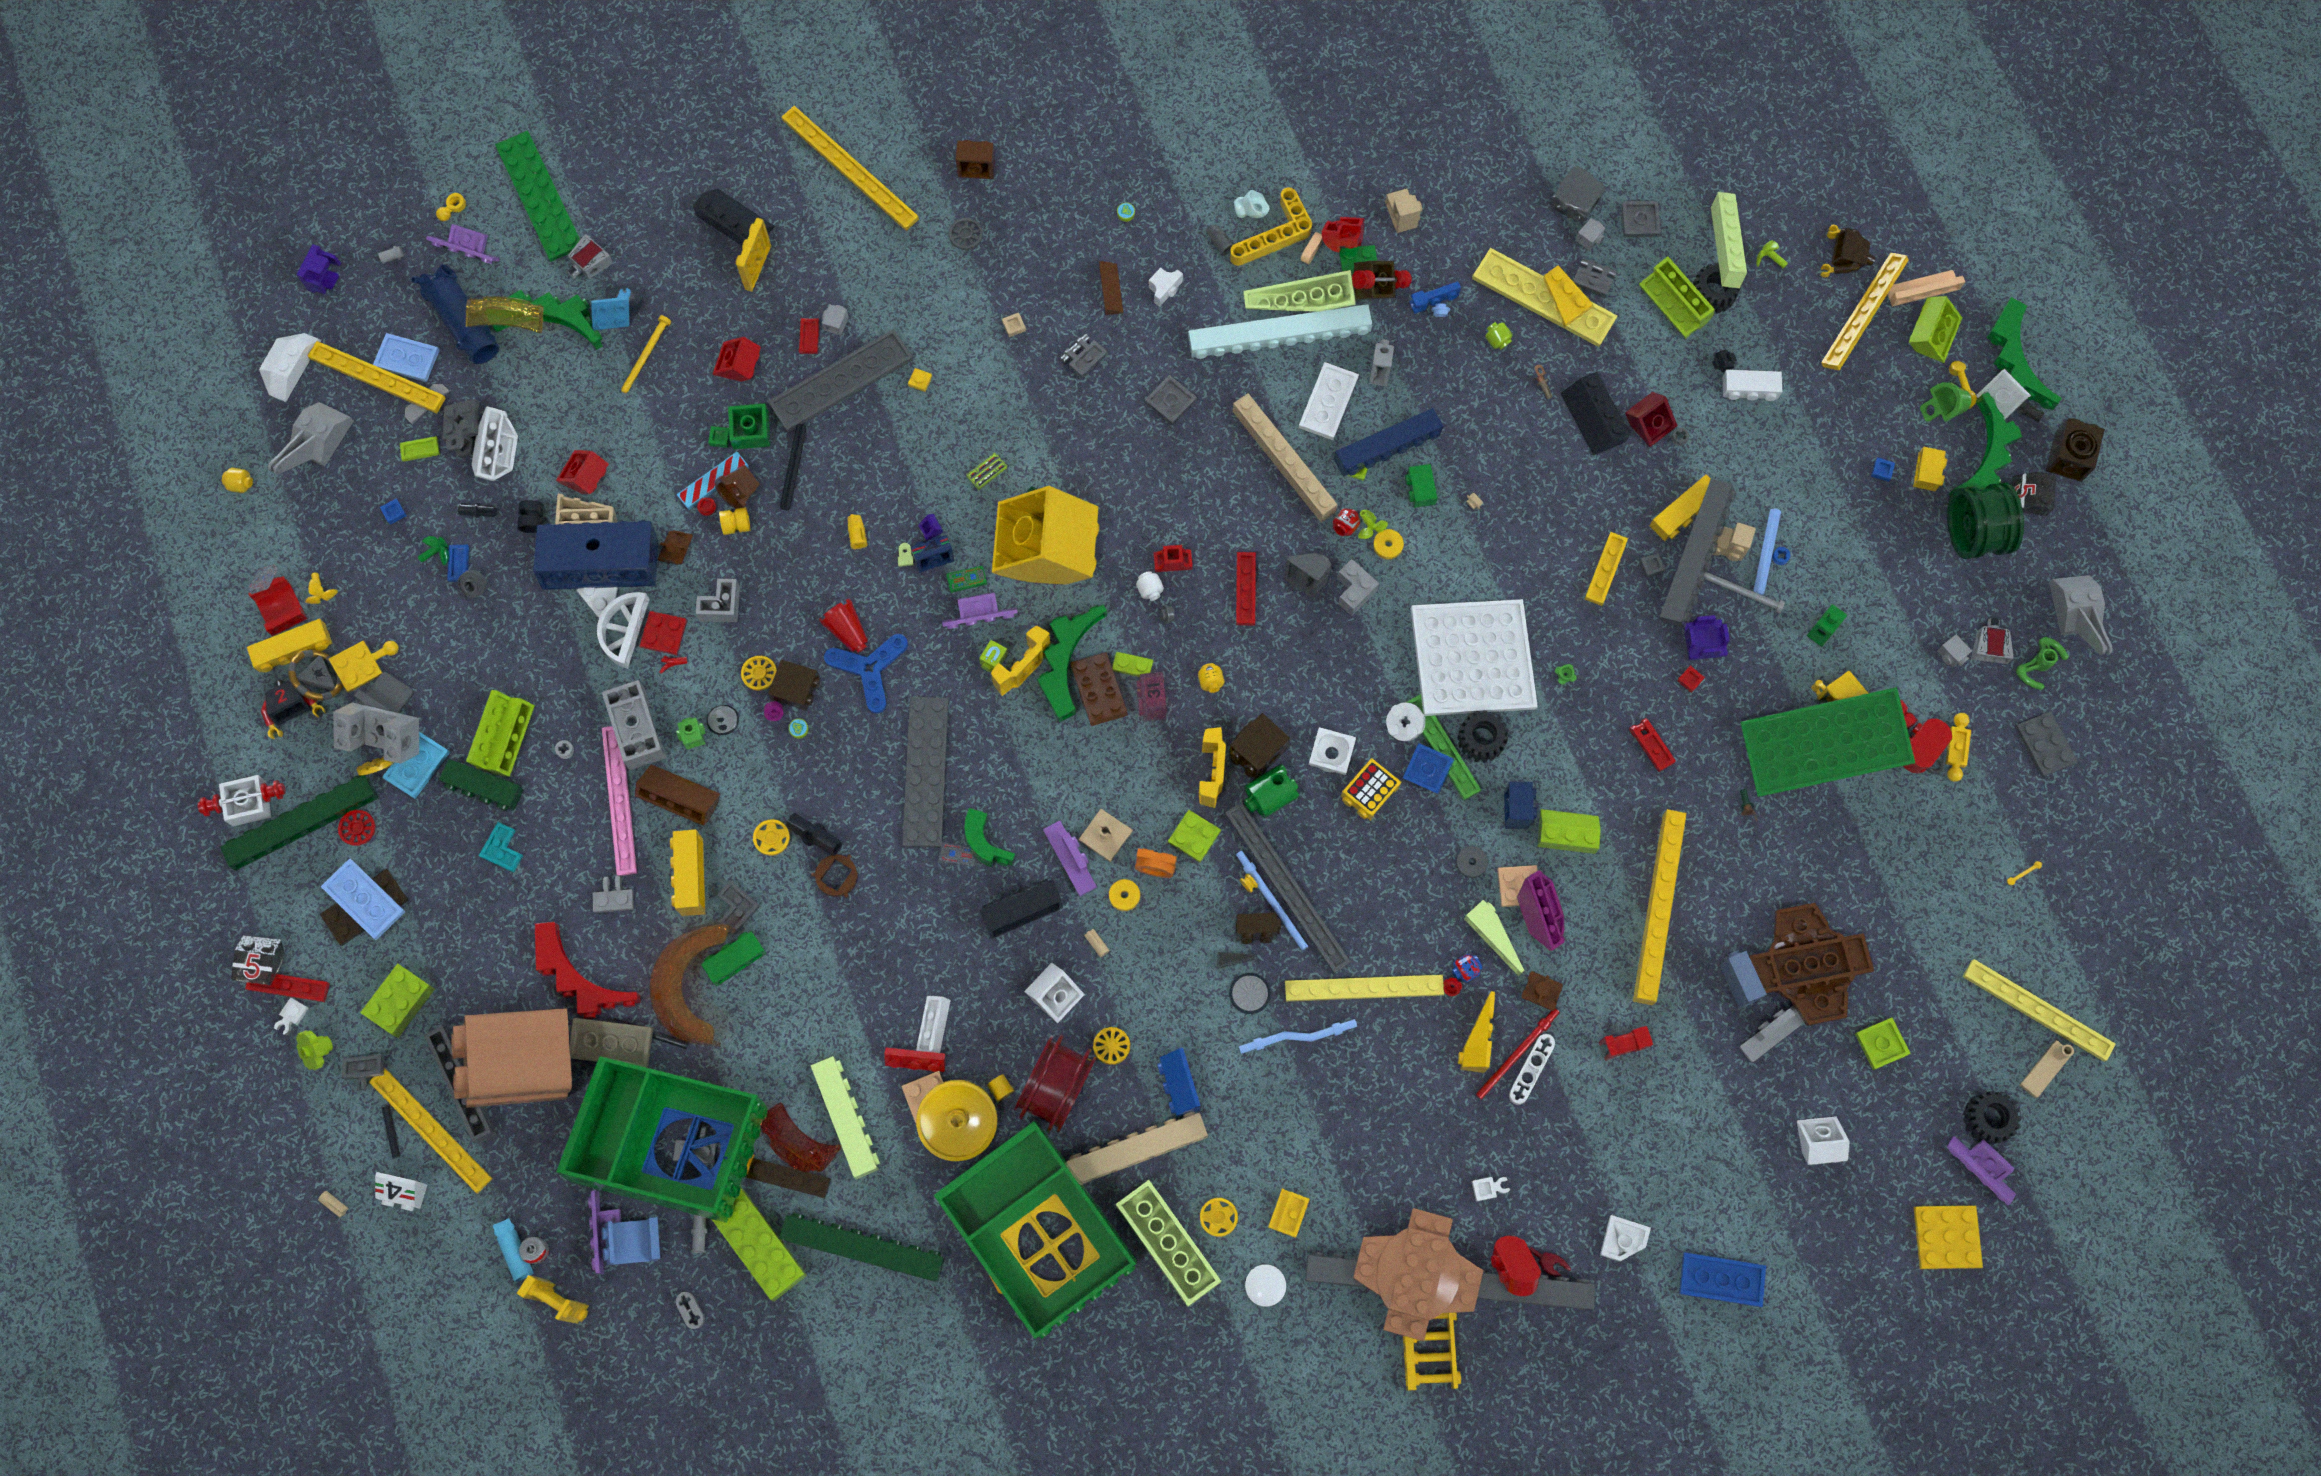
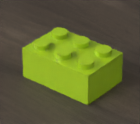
M397 963L360 1013L391 1035L399 1038L435 988Z

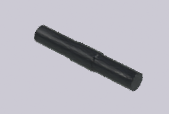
M390 1106L382 1107L392 1159L401 1157Z

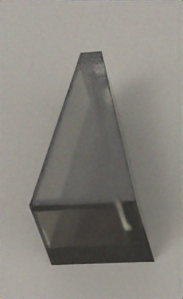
M1218 952L1216 970L1254 961L1255 955Z

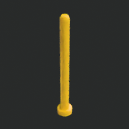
M660 315L658 318V326L621 388L623 393L626 394L629 391L666 326H670L671 320L667 317Z

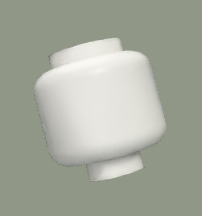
M1151 571L1141 574L1136 583L1143 599H1150V601L1160 598L1164 587L1159 576Z

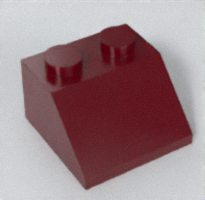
M1651 392L1625 412L1630 426L1649 447L1678 426L1666 396Z

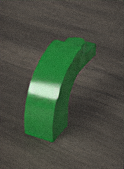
M969 808L965 819V840L970 852L973 853L972 855L989 867H992L993 861H997L996 863L1001 866H1012L1015 853L991 846L983 835L987 822V813Z

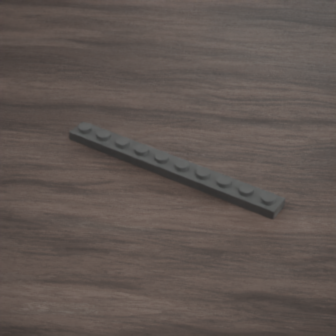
M1242 802L1225 812L1228 820L1332 972L1335 974L1351 963Z

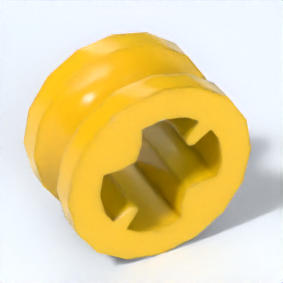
M1245 874V878L1239 880L1249 893L1253 892V888L1258 887L1256 881L1249 874Z

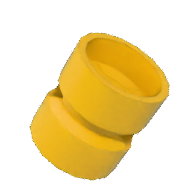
M746 507L735 509L734 512L731 510L719 512L724 535L735 534L736 530L740 533L750 531L749 515Z

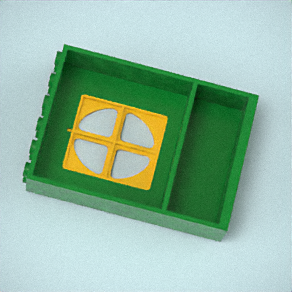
M1038 1121L1029 1124L934 1194L936 1200L1034 1339L1037 1337L1042 1339L1053 1330L1051 1328L1053 1325L1057 1324V1326L1063 1324L1068 1320L1069 1313L1073 1311L1076 1314L1086 1305L1084 1302L1088 1299L1094 1301L1101 1295V1290L1107 1286L1110 1289L1118 1283L1119 1276L1124 1274L1126 1277L1136 1268L1134 1265L1137 1260ZM1045 1211L1056 1212L1067 1217L1072 1222V1226L1057 1238L1050 1239L1037 1221L1036 1215ZM1028 1222L1044 1242V1247L1027 1260H1024L1019 1252L1018 1238L1022 1226ZM1074 1233L1081 1235L1084 1244L1083 1260L1077 1270L1071 1269L1058 1250V1245ZM1051 1253L1066 1273V1278L1061 1281H1048L1032 1273L1030 1267L1043 1256Z

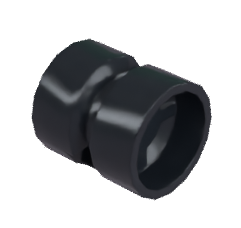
M533 500L519 502L518 514L520 516L517 521V529L524 533H537V525H543V520L540 517L543 516L544 505Z

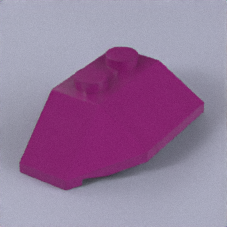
M1536 871L1525 878L1517 895V900L1529 934L1549 951H1553L1564 943V913L1553 881L1544 875L1543 872Z

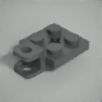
M476 399L444 406L442 440L446 442L447 450H455L458 457L468 456L472 453L473 439L471 437L478 435L479 401Z

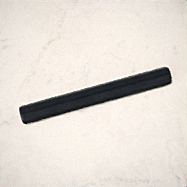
M804 424L796 426L780 502V508L786 511L790 510L807 430Z

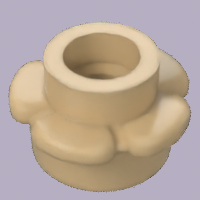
M1472 493L1470 496L1467 495V504L1473 510L1475 508L1480 509V506L1483 504L1481 499L1475 493Z

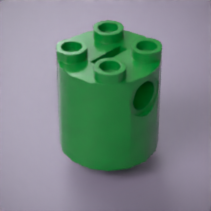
M1282 764L1275 766L1244 786L1248 796L1244 799V802L1251 813L1257 811L1265 819L1299 797V793L1296 790L1298 789L1297 783L1293 778H1288L1286 775L1288 772Z

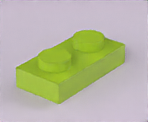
M1116 652L1112 669L1114 672L1149 679L1153 660Z

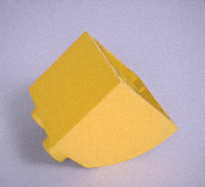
M1051 486L999 501L992 573L1020 581L1064 585L1092 578L1096 568V558L1094 557L1095 544L1099 533V524L1097 522L1098 506Z

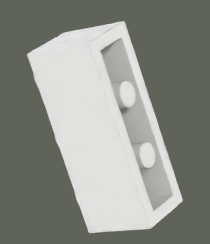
M1726 370L1722 377L1723 397H1729L1731 400L1739 398L1757 400L1762 398L1766 401H1774L1782 393V372Z

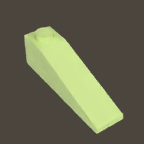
M1482 900L1466 915L1464 920L1520 976L1524 969L1498 915L1495 913L1496 910L1492 904Z

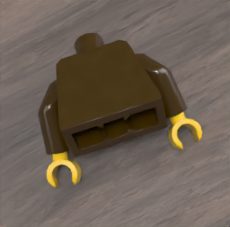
M1836 225L1829 227L1827 237L1830 239L1836 238L1831 263L1834 267H1831L1829 264L1822 265L1821 270L1825 269L1828 271L1822 272V277H1828L1830 273L1845 274L1856 272L1865 265L1871 266L1874 263L1875 256L1869 254L1870 242L1858 230L1841 228L1840 230Z

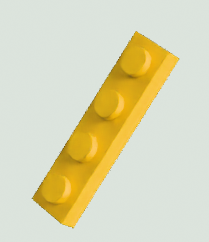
M1610 532L1585 600L1603 605L1628 538Z

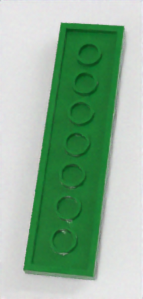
M528 130L496 143L495 146L550 262L568 255L578 244L580 238Z

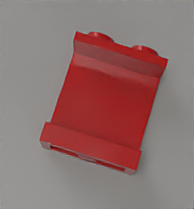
M284 576L274 578L270 584L264 585L266 589L255 588L252 592L248 593L256 602L266 623L264 627L271 636H275L307 620L290 582Z

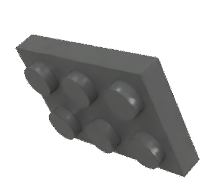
M2051 711L2015 726L2041 777L2078 763Z

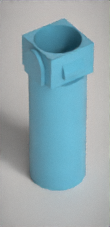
M508 1218L493 1225L494 1234L497 1236L498 1244L514 1282L521 1281L527 1278L528 1275H533L534 1272L531 1265L520 1257L519 1248L521 1241L517 1231L514 1230L515 1226L511 1223V1220Z

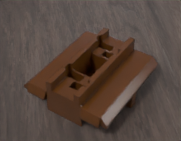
M669 531L665 542L660 543L662 549L657 560L677 566L678 564L681 565L693 535L685 534L681 531Z
M1531 971L1521 997L1553 1011L1557 1005L1556 1002L1562 991L1563 984L1550 979L1548 975L1545 977Z

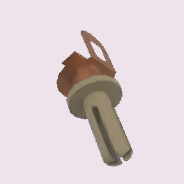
M1536 365L1535 371L1538 377L1533 379V381L1537 379V387L1541 386L1547 399L1552 398L1553 396L1546 384L1549 380L1544 378L1546 372L1542 365ZM1541 368L1543 373L1540 374L1537 369Z

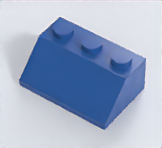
M1183 1048L1160 1057V1063L1157 1064L1159 1074H1164L1166 1080L1163 1083L1165 1094H1170L1171 1102H1168L1171 1114L1175 1113L1176 1117H1181L1193 1111H1200L1199 1099Z

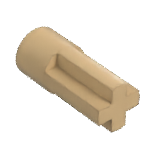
M1094 929L1084 935L1100 958L1110 951Z
M327 1191L322 1193L318 1199L320 1203L339 1218L344 1216L348 1210V1207Z

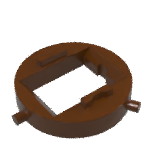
M838 854L835 856L830 855L818 864L815 873H811V876L815 877L819 889L824 894L831 897H849L848 893L854 889L858 880V872L854 863L850 860L852 857L850 854L847 857ZM835 860L852 870L838 891L827 887L822 882V879Z

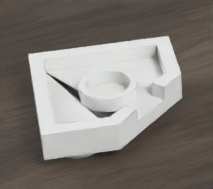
M618 587L577 589V592L598 618H600L605 607L616 599Z
M1611 1215L1600 1256L1619 1262L1646 1248L1651 1228Z

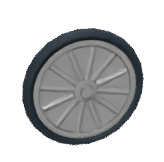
M1245 973L1238 976L1232 982L1229 997L1232 1005L1238 1011L1245 1014H1256L1267 1007L1271 998V990L1267 981L1260 975Z

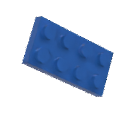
M1683 1253L1679 1294L1763 1307L1766 1265Z

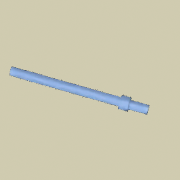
M1243 851L1238 852L1236 856L1244 866L1243 870L1256 881L1258 888L1302 951L1306 949L1308 945L1257 873L1256 866L1253 862L1250 863Z

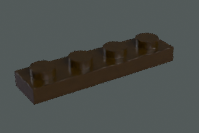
M752 1158L747 1175L748 1179L824 1199L831 1180L827 1177Z

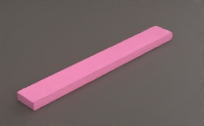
M603 727L602 735L617 876L637 874L627 769L623 762L613 727Z

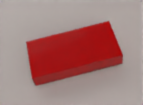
M801 318L799 353L818 354L819 318Z

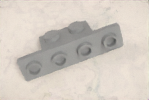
M1794 1006L1785 1012L1781 1009L1773 1016L1775 1020L1770 1024L1768 1021L1764 1022L1758 1027L1760 1031L1740 1046L1741 1051L1750 1062L1757 1060L1804 1023Z

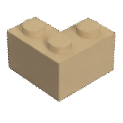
M1407 189L1387 194L1385 204L1396 233L1417 228L1422 205L1420 201H1417L1416 196L1409 195Z
M1737 523L1734 529L1724 526L1723 534L1717 540V550L1713 555H1724L1731 561H1742L1751 547L1756 528Z

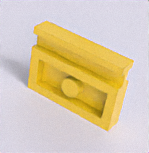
M1282 1189L1268 1228L1296 1238L1310 1199Z

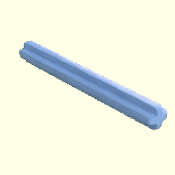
M1776 508L1771 509L1769 512L1753 592L1761 595L1765 593L1781 511Z

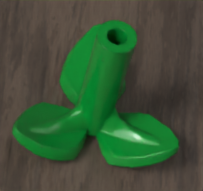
M434 536L424 538L422 542L431 548L418 556L419 561L424 562L439 552L442 564L446 565L449 560V551L446 549L448 548L447 542L441 536L438 539Z

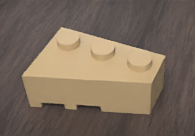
M558 493L555 524L617 522V516L614 508L595 502L587 503L579 498L574 497V499Z

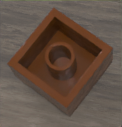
M957 140L955 160L958 177L994 179V144L988 141Z

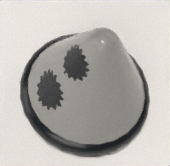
M729 705L716 706L707 715V726L710 731L717 735L732 733L739 723L738 712Z

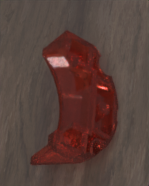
M781 1102L767 1110V1116L761 1124L762 1132L769 1136L771 1140L769 1145L777 1156L791 1167L808 1173L811 1170L818 1173L825 1170L842 1148L840 1144H823L804 1134L791 1120Z

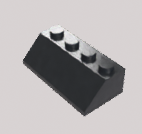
M719 189L704 192L693 204L697 217L741 246H743L744 240L748 239L750 226L754 224L756 218L764 220L768 234L775 227Z
M1597 372L1580 378L1561 392V396L1593 456L1627 442L1630 432Z

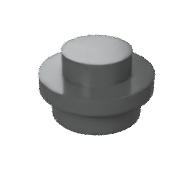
M1163 605L1159 613L1160 619L1164 620L1165 624H1169L1171 621H1174V609L1172 606Z

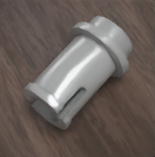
M393 246L392 249L378 253L382 264L395 259L401 260V257H404L400 246Z

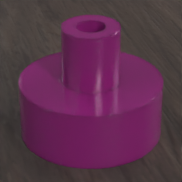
M772 701L764 706V716L767 720L778 721L783 717V706L779 702Z

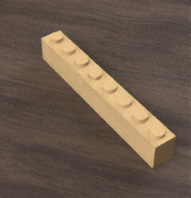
M1246 394L1234 402L1233 413L1319 521L1322 523L1335 514L1337 503L1252 397Z
M1193 1111L1183 1115L1184 1119L1176 1121L1174 1118L1164 1122L1165 1125L1157 1128V1125L1145 1129L1146 1132L1138 1135V1132L1126 1136L1127 1139L1119 1142V1139L1107 1143L1108 1146L1100 1149V1146L1088 1150L1089 1153L1081 1156V1153L1070 1156V1160L1067 1163L1083 1184L1206 1139L1208 1134L1200 1113L1195 1114Z

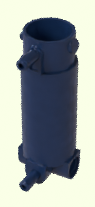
M441 264L433 275L422 274L420 277L413 276L411 279L412 283L420 285L422 297L433 306L456 340V348L464 350L469 356V361L474 364H483L497 355L500 347L495 341V336L491 334L489 327L457 282V276L449 266Z

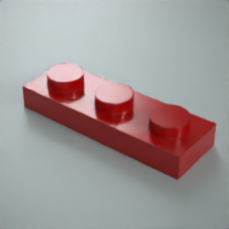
M895 1048L885 1049V1066L909 1068L912 1070H929L932 1072L945 1071L944 1053Z

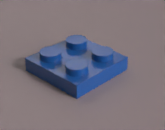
M1418 743L1403 778L1439 794L1455 759Z

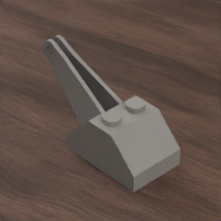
M320 402L303 409L293 424L291 441L270 461L268 470L279 475L309 460L325 467L354 422L353 419Z
M2090 575L2052 579L2049 585L2061 635L2079 634L2099 655L2111 654L2112 644L2102 624L2105 602L2101 586Z

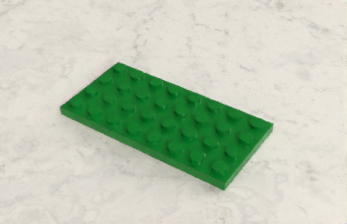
M1897 687L1740 722L1758 797L1915 764Z

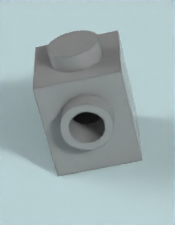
M1590 218L1578 232L1575 241L1590 251L1595 244L1599 245L1603 241L1605 227L1599 221Z
M830 304L822 316L824 331L841 336L849 318L847 309L840 305L834 306Z
M1957 634L1937 650L1942 656V660L1947 665H1951L1952 668L1957 664L1963 665L1969 659L1967 655L1972 652Z

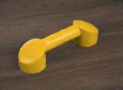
M1954 361L1949 366V372L1954 376H1958L1962 389L1970 393L1972 399L1970 409L1975 405L1977 397L1970 389L1964 371L1966 365L1961 361Z

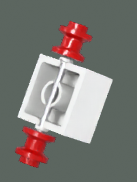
M259 775L219 784L221 798L218 794L213 795L211 800H207L206 797L200 798L198 810L204 816H210L211 811H216L218 814L223 812L224 821L231 826L271 818L269 803L271 797L276 796L277 799H283L286 789L279 780H275L273 785L268 786L266 781Z

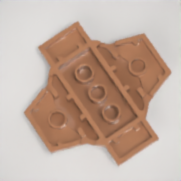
M1413 1208L1408 1228L1397 1235L1363 1237L1353 1279L1381 1296L1383 1304L1388 1309L1383 1328L1384 1331L1424 1341L1429 1320L1436 1318L1441 1313L1474 1312L1483 1270L1456 1253L1455 1248L1449 1241L1453 1219Z

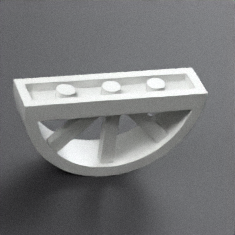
M635 592L617 597L605 607L598 620L597 636L602 649L615 664L628 669L649 603V597L646 593ZM635 603L631 615L626 606ZM621 609L629 624L628 627L609 623V621ZM606 629L626 633L625 637L607 646ZM621 647L619 656L612 653V651Z

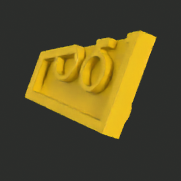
M1559 265L1544 275V282L1551 297L1554 299L1557 312L1560 313L1563 320L1564 328L1593 307V303Z

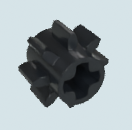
M1722 350L1715 354L1712 363L1715 370L1719 369L1724 373L1726 370L1734 368L1737 359L1734 352L1730 353L1728 350Z

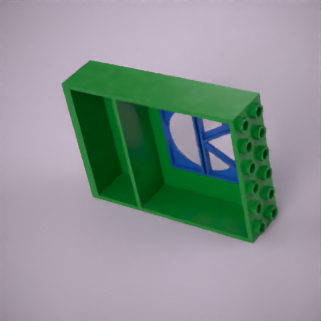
M599 1056L556 1172L571 1183L727 1223L728 1218H731L733 1215V1204L735 1198H738L740 1194L742 1178H745L747 1174V1163L753 1156L755 1140L760 1136L761 1122L767 1116V1106L755 1094ZM681 1119H693L673 1177H670L659 1168L656 1162L654 1149L657 1138L671 1123ZM702 1121L712 1126L716 1131V1135L695 1140ZM720 1142L719 1158L714 1167L708 1169L692 1150ZM687 1160L700 1171L701 1177L691 1180L681 1179Z

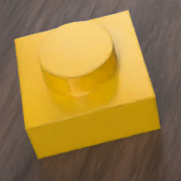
M915 368L908 386L926 392L932 374Z

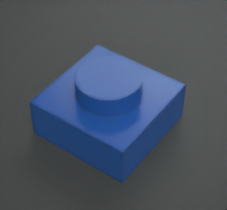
M1877 457L1871 477L1889 482L1895 463Z
M397 498L380 507L390 525L407 516Z

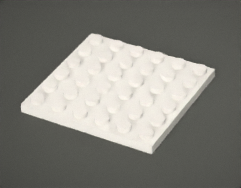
M1523 599L1411 606L1424 716L1475 713L1476 711L1482 713L1483 710L1487 712L1537 709Z

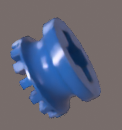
M1784 547L1777 548L1772 554V560L1777 565L1786 564L1791 557L1789 550ZM1783 553H1784V555H1785L1784 559H1783V558H1780V559H1779V558L1777 557L1779 554H1783Z

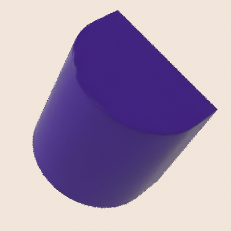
M928 514L918 524L926 540H931L943 533V529L934 514Z

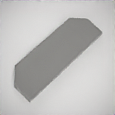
M433 384L428 388L444 396L450 392L443 384ZM411 403L405 408V418L413 424L428 410Z

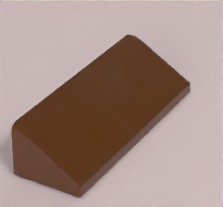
M1099 261L1105 315L1122 314L1123 305L1117 263Z

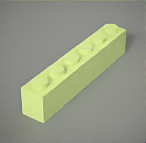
M1718 192L1711 206L1721 283L1724 287L1740 288L1747 274L1736 195Z
M832 1056L811 1065L854 1178L859 1179L879 1170L877 1167L880 1164L876 1152L872 1154L870 1146L873 1145L869 1134L865 1135L863 1127H865L864 1120L861 1115H857L855 1110L858 1108L857 1102L854 1097L850 1098L848 1092L851 1089L847 1078L843 1079L841 1075L844 1069L840 1060L836 1061Z

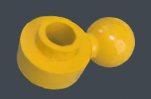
M459 193L450 194L446 199L447 206L437 209V218L440 221H448L451 217V212L457 213L464 210L466 200Z

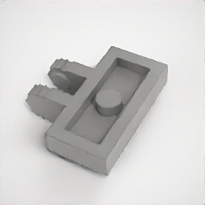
M621 875L615 877L616 891H610L609 877L603 878L604 892L593 893L594 913L634 910L633 890H622Z
M707 1126L701 1127L700 1139L706 1138ZM676 1140L674 1161H678L685 1143L684 1140ZM714 1143L693 1149L692 1151L703 1163L714 1164L717 1144Z

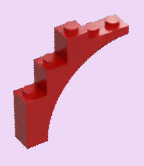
M555 922L535 924L536 971L542 974V976H553L556 972L557 992L563 995L564 998L575 997V994H577V1014L581 1017L583 1016V1019H594L596 1015H601V1007L603 1009H615V1005H623V1007L629 1008L635 1007V1003H641L640 994L637 992L608 990L586 980L576 971L565 954L560 938L559 925Z

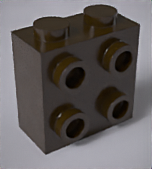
M781 659L768 696L773 701L807 711L808 705L811 706L813 703V692L815 688L819 687L821 678L817 670Z
M1276 913L1237 914L1235 921L1236 941H1241V944H1252L1256 940H1260V943H1272V940H1276L1277 934H1280V918H1277Z

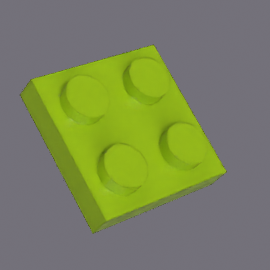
M1188 810L1168 840V843L1201 863L1220 834L1221 829Z
M1893 1018L1855 1033L1873 1070L1911 1054Z

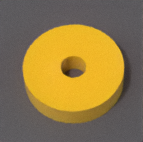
M1385 529L1378 533L1373 543L1374 551L1383 559L1398 557L1404 546L1402 536L1397 531ZM1390 542L1392 546L1388 547L1385 543Z
M1127 879L1115 882L1109 891L1110 903L1120 911L1132 910L1140 900L1138 886L1133 881ZM1123 892L1128 893V897L1122 898L1121 894Z

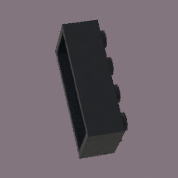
M1044 879L1039 881L1035 887H1025L1014 896L1009 894L1002 897L1000 902L985 904L982 906L983 909L980 910L989 936L993 939L1063 909V904L1053 879L1049 881Z

